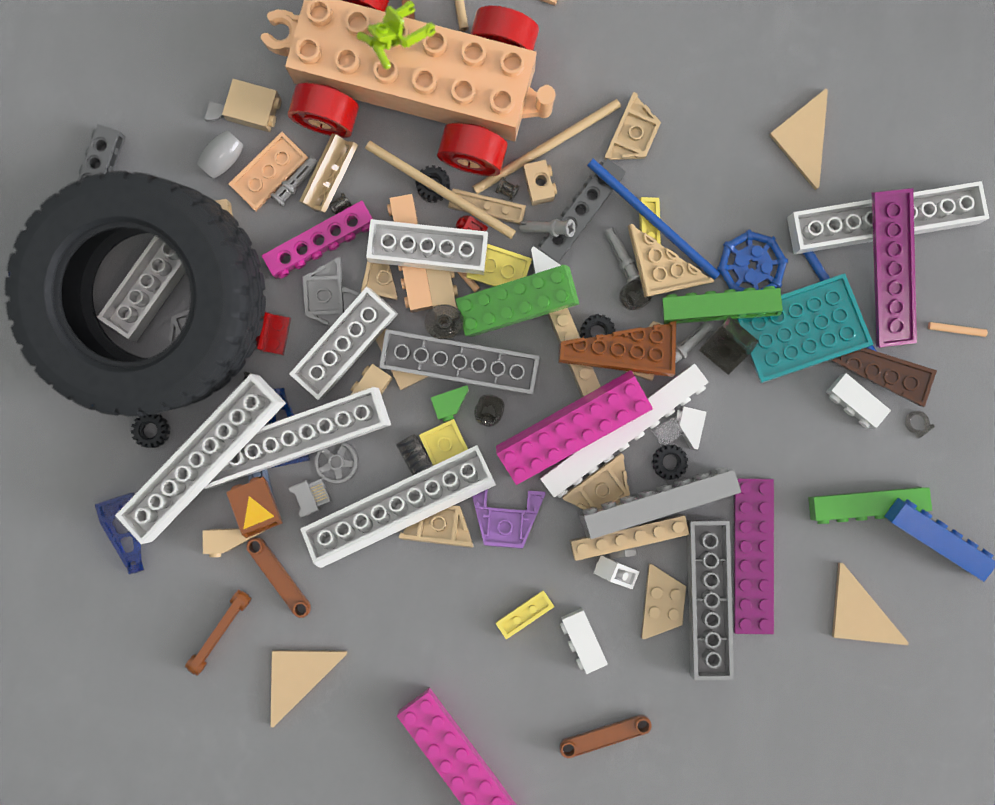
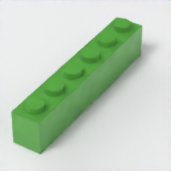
M767 286L762 290L746 288L738 292L734 289L725 290L724 293L708 291L702 295H697V293H687L685 296L670 294L662 299L664 324H669L673 321H676V324L779 316L783 311L781 288H775L774 286Z
M930 487L808 497L810 519L817 521V524H828L829 520L836 519V522H848V518L862 521L868 520V516H875V519H885V514L897 498L904 502L906 499L917 505L915 509L918 511L922 509L932 511Z

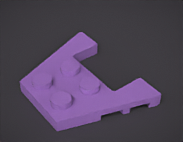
M488 489L472 496L484 546L523 549L544 499L545 492L528 490L526 510L487 507Z

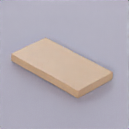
M281 132L229 185L257 211L271 198L270 194L275 193L281 187L283 181H288L308 157Z

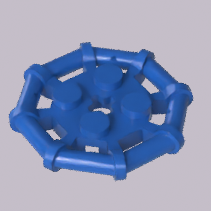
M746 230L745 233L723 244L724 249L717 270L721 273L729 289H734L736 292L743 291L746 288L739 286L741 283H748L755 290H762L763 288L759 289L758 284L764 280L770 283L765 287L774 286L775 288H781L788 259L785 258L774 236L769 237ZM753 240L766 243L763 248L758 245H752ZM746 241L747 247L739 251L735 248V246ZM770 247L777 258L776 260H772L767 252ZM730 253L735 255L732 265H727ZM750 260H752V262H756V270H754L753 268H748ZM778 265L774 278L770 276L773 266ZM728 271H733L737 278L736 282H734Z

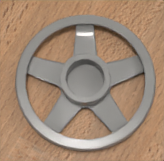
M345 442L339 443L341 447L336 454H333L326 448L319 450L316 454V471L323 480L329 483L338 484L346 482L354 475L358 467V458L355 450ZM346 448L352 452L354 461L343 458ZM322 452L328 459V463L319 468L318 458ZM342 467H353L351 473L342 479ZM333 469L336 480L328 479L322 473Z

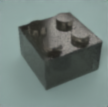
M728 316L705 340L699 351L729 375L754 350L758 340Z

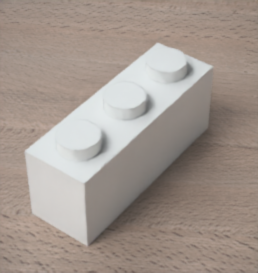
M847 373L839 375L826 391L830 395L829 399L842 405L844 411L852 417L855 416L859 420V424L866 429L877 428L891 411Z
M580 608L561 617L563 623H560L564 635L568 633L571 640L568 641L572 652L576 651L579 656L576 661L580 670L584 669L586 674L608 665L584 610Z

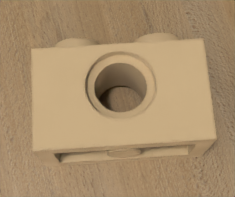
M546 160L524 164L523 172L532 206L554 201L557 189L555 183L551 182L550 176H553L551 165H547ZM543 179L546 184L538 186L536 180Z

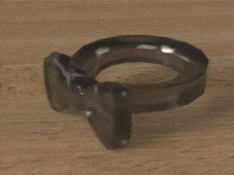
M913 411L905 419L907 429L915 433L917 438L923 437L935 427L934 424H930L928 416L921 411ZM914 415L923 417L925 429L922 431L911 426L910 420Z

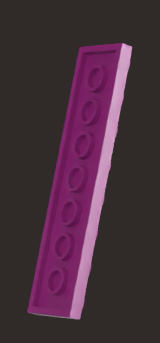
M913 188L872 192L876 346L880 348L917 343Z
M737 479L741 493L734 495V633L774 634V479Z

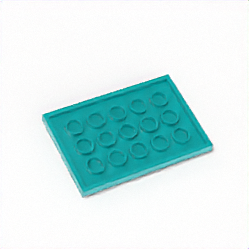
M845 273L781 295L783 311L779 316L736 319L760 383L873 345Z

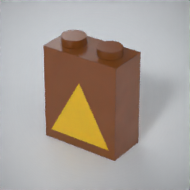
M264 477L252 478L249 483L235 485L230 491L226 492L240 532L245 538L283 523L269 484Z

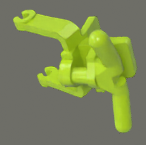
M407 1L396 10L391 6L387 7L383 23L368 26V31L373 37L363 32L357 33L358 40L373 47L372 49L377 54L384 69L391 67L384 49L388 50L391 46L401 45L403 48L410 47L427 36L434 35L436 32L434 29L435 25L430 22L406 37L402 35L403 17L415 11L412 1Z

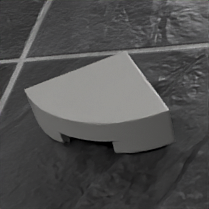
M209 101L205 120L207 122H214L221 118L225 105Z
M630 548L612 552L609 555L610 559L637 556L636 549Z

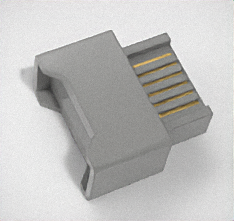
M323 479L312 483L309 480H305L289 487V491L296 495L300 505V518L320 511V505L331 501Z

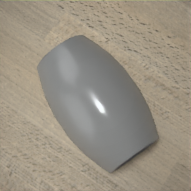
M228 130L224 131L212 139L204 148L197 165L214 179L226 172L236 162L244 145Z

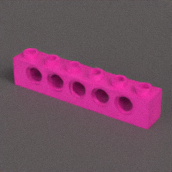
M361 200L261 256L272 276L276 279H282L288 276L291 270L303 268L306 262L311 259L317 260L323 256L322 253L337 249L340 243L352 241L360 232H368L370 230V221L373 218ZM352 219L358 220L357 225L354 227L349 226V222ZM334 229H341V233L338 236L332 235ZM318 238H324L322 245H316ZM304 246L307 247V252L303 255H300V248ZM285 256H290V262L287 264H283V258Z

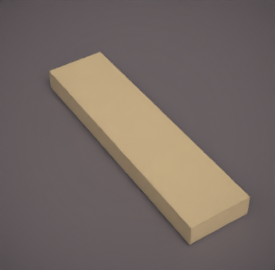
M452 189V192L494 218L522 225L520 222L523 221L526 205ZM449 201L448 208L466 212Z

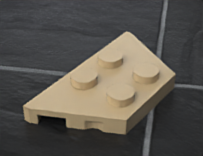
M633 92L604 160H607V158L609 160L645 159L661 122L651 113L649 107L641 102L638 94Z
M619 453L577 486L569 490L562 498L583 510L590 507H597L599 509L602 508L601 504L610 501L619 503L620 498L630 495L624 455Z
M451 506L407 527L399 535L401 540L473 548V542L460 506Z
M648 564L641 632L642 639L658 635L683 624L686 586L652 564Z

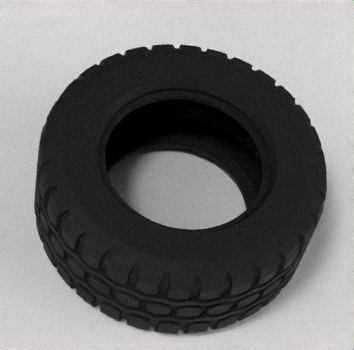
M114 171L106 174L91 175L81 179V181H75L59 190L60 194L54 193L40 205L41 210H35L24 224L26 230H21L15 240L13 247L16 249V252L11 253L8 260L7 271L10 272V277L5 278V296L9 297V301L6 302L8 320L14 323L11 326V330L16 343L22 344L20 351L30 366L36 367L34 371L46 384L53 385L52 389L68 400L73 399L74 403L84 408L96 410L107 415L135 417L161 413L204 400L211 396L213 392H217L230 382L231 376H236L246 363L245 358L250 357L257 344L256 336H260L264 319L261 316L262 313H265L266 296L263 295L265 280L263 272L259 271L261 263L257 252L250 247L252 242L243 228H238V221L227 210H222L219 203L206 195H202L195 189L161 177L141 172ZM146 233L157 236L176 253L185 268L190 286V308L180 334L166 349L150 358L135 356L116 345L101 327L93 302L95 277L106 255L124 240Z

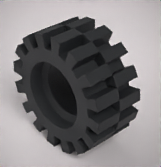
M432 165L431 168L426 166L425 170H420V172L430 178H437L441 185L450 190L449 176L441 167L438 166L436 168L435 165ZM415 181L418 194L421 195L422 199H426L428 202L434 201V203L437 200H443L442 196L427 189L420 182Z
M595 314L589 316L583 322L580 329V337L591 338L590 330L594 325H601L605 330V335L616 332V329H614V323L610 321L609 317L607 318L603 314Z
M146 414L139 416L140 418H136L134 420L136 423L131 426L134 427L131 430V434H134L132 438L141 447L157 448L159 445H163L164 441L169 438L167 434H170V431H168L170 426L166 424L167 420L163 419L161 415ZM149 423H153L157 427V434L153 438H148L144 434V428Z
M664 445L658 448L656 453L653 454V470L661 478L676 479L681 477L686 472V468H688L686 452H683L682 448L676 445ZM669 454L677 459V465L672 470L666 469L663 465L664 457Z

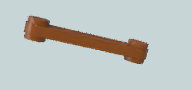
M259 537L250 539L247 543V550L293 614L299 618L306 617L311 611V605L264 540ZM254 541L260 544L259 551H255L252 548ZM298 604H303L306 607L305 613L298 611Z
M238 590L230 600L232 605L197 655L194 654L186 663L185 668L190 673L198 676L207 665L205 660L238 612L240 610L243 611L250 603L252 598L247 593Z
M638 715L566 738L559 745L560 753L565 758H572L647 734L652 727L651 721L645 715ZM640 721H647V725L644 728H638V723ZM566 745L573 746L570 752H565L563 748Z

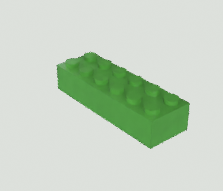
M561 265L457 298L456 303L465 336L474 337L579 305V300L570 267Z

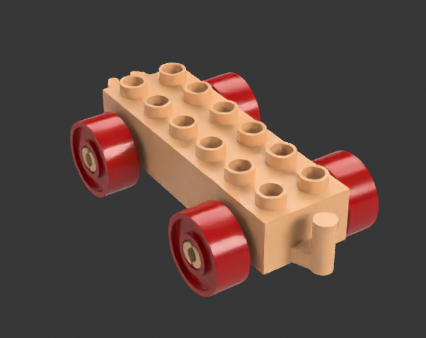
M304 0L300 15H294L292 12L279 9L267 14L271 25L284 24L289 28V35L283 40H277L269 33L261 35V40L269 51L278 55L288 56L285 67L294 84L297 85L295 86L287 115L292 121L311 131L327 136L337 134L341 138L350 137L359 110V105L355 101L358 100L447 124L444 127L437 157L445 164L467 173L481 176H497L501 172L508 146L506 140L516 141L521 119L531 117L547 118L552 113L556 95L555 90L549 85L540 87L537 92L530 88L535 71L537 52L534 51L539 27L533 19L517 10L494 5L480 7L476 11L470 34L435 25L434 29L436 32L434 35L427 36L410 47L403 48L401 45L391 46L388 50L384 49L391 64L389 69L383 68L377 54L372 49L373 47L357 39L358 32H363L373 37L368 31V26L383 23L389 0ZM403 17L402 35L406 37L428 23Z

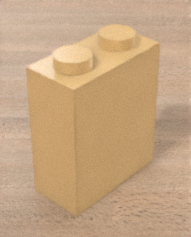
M232 79L222 115L227 121L270 132L271 127H274L276 123L275 114L276 110L281 106V98L277 90Z

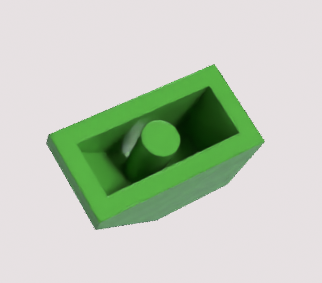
M467 385L431 397L438 420L443 419V422L454 419L453 415L458 413L469 391Z

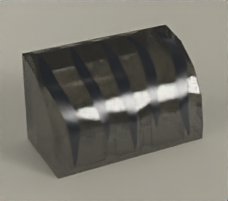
M416 434L409 436L396 445L412 475L433 466Z

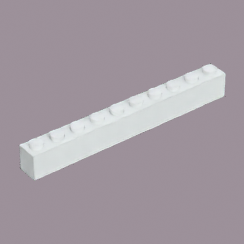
M695 364L691 365L647 398L653 410L573 453L542 476L540 480L554 498L556 496L562 497L568 492L567 488L573 484L575 487L583 481L582 477L585 474L589 473L591 475L599 469L597 465L604 461L606 464L613 459V453L617 450L622 452L629 447L628 442L633 438L638 440L645 435L643 432L648 427L653 429L660 423L659 419L664 415L666 418L675 412L674 408L679 404L683 406L691 400L689 397L692 394L696 393L698 395L706 389L704 385L708 383V380Z

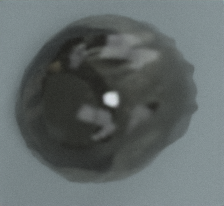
M641 280L627 283L619 292L621 305L630 311L644 308L652 299V296L644 297Z
M491 394L481 396L474 409L476 421L486 427L498 424L503 417L504 401Z

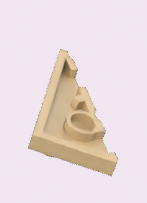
M367 261L361 292L366 287H369L379 297L397 300L398 296L390 265L369 263Z

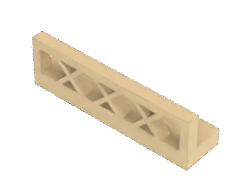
M332 134L299 202L315 211L325 213L358 144L345 141L337 134Z

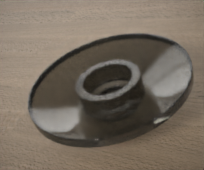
M451 305L435 306L429 310L425 317L427 332L437 339L453 338L459 334L463 327L461 312Z

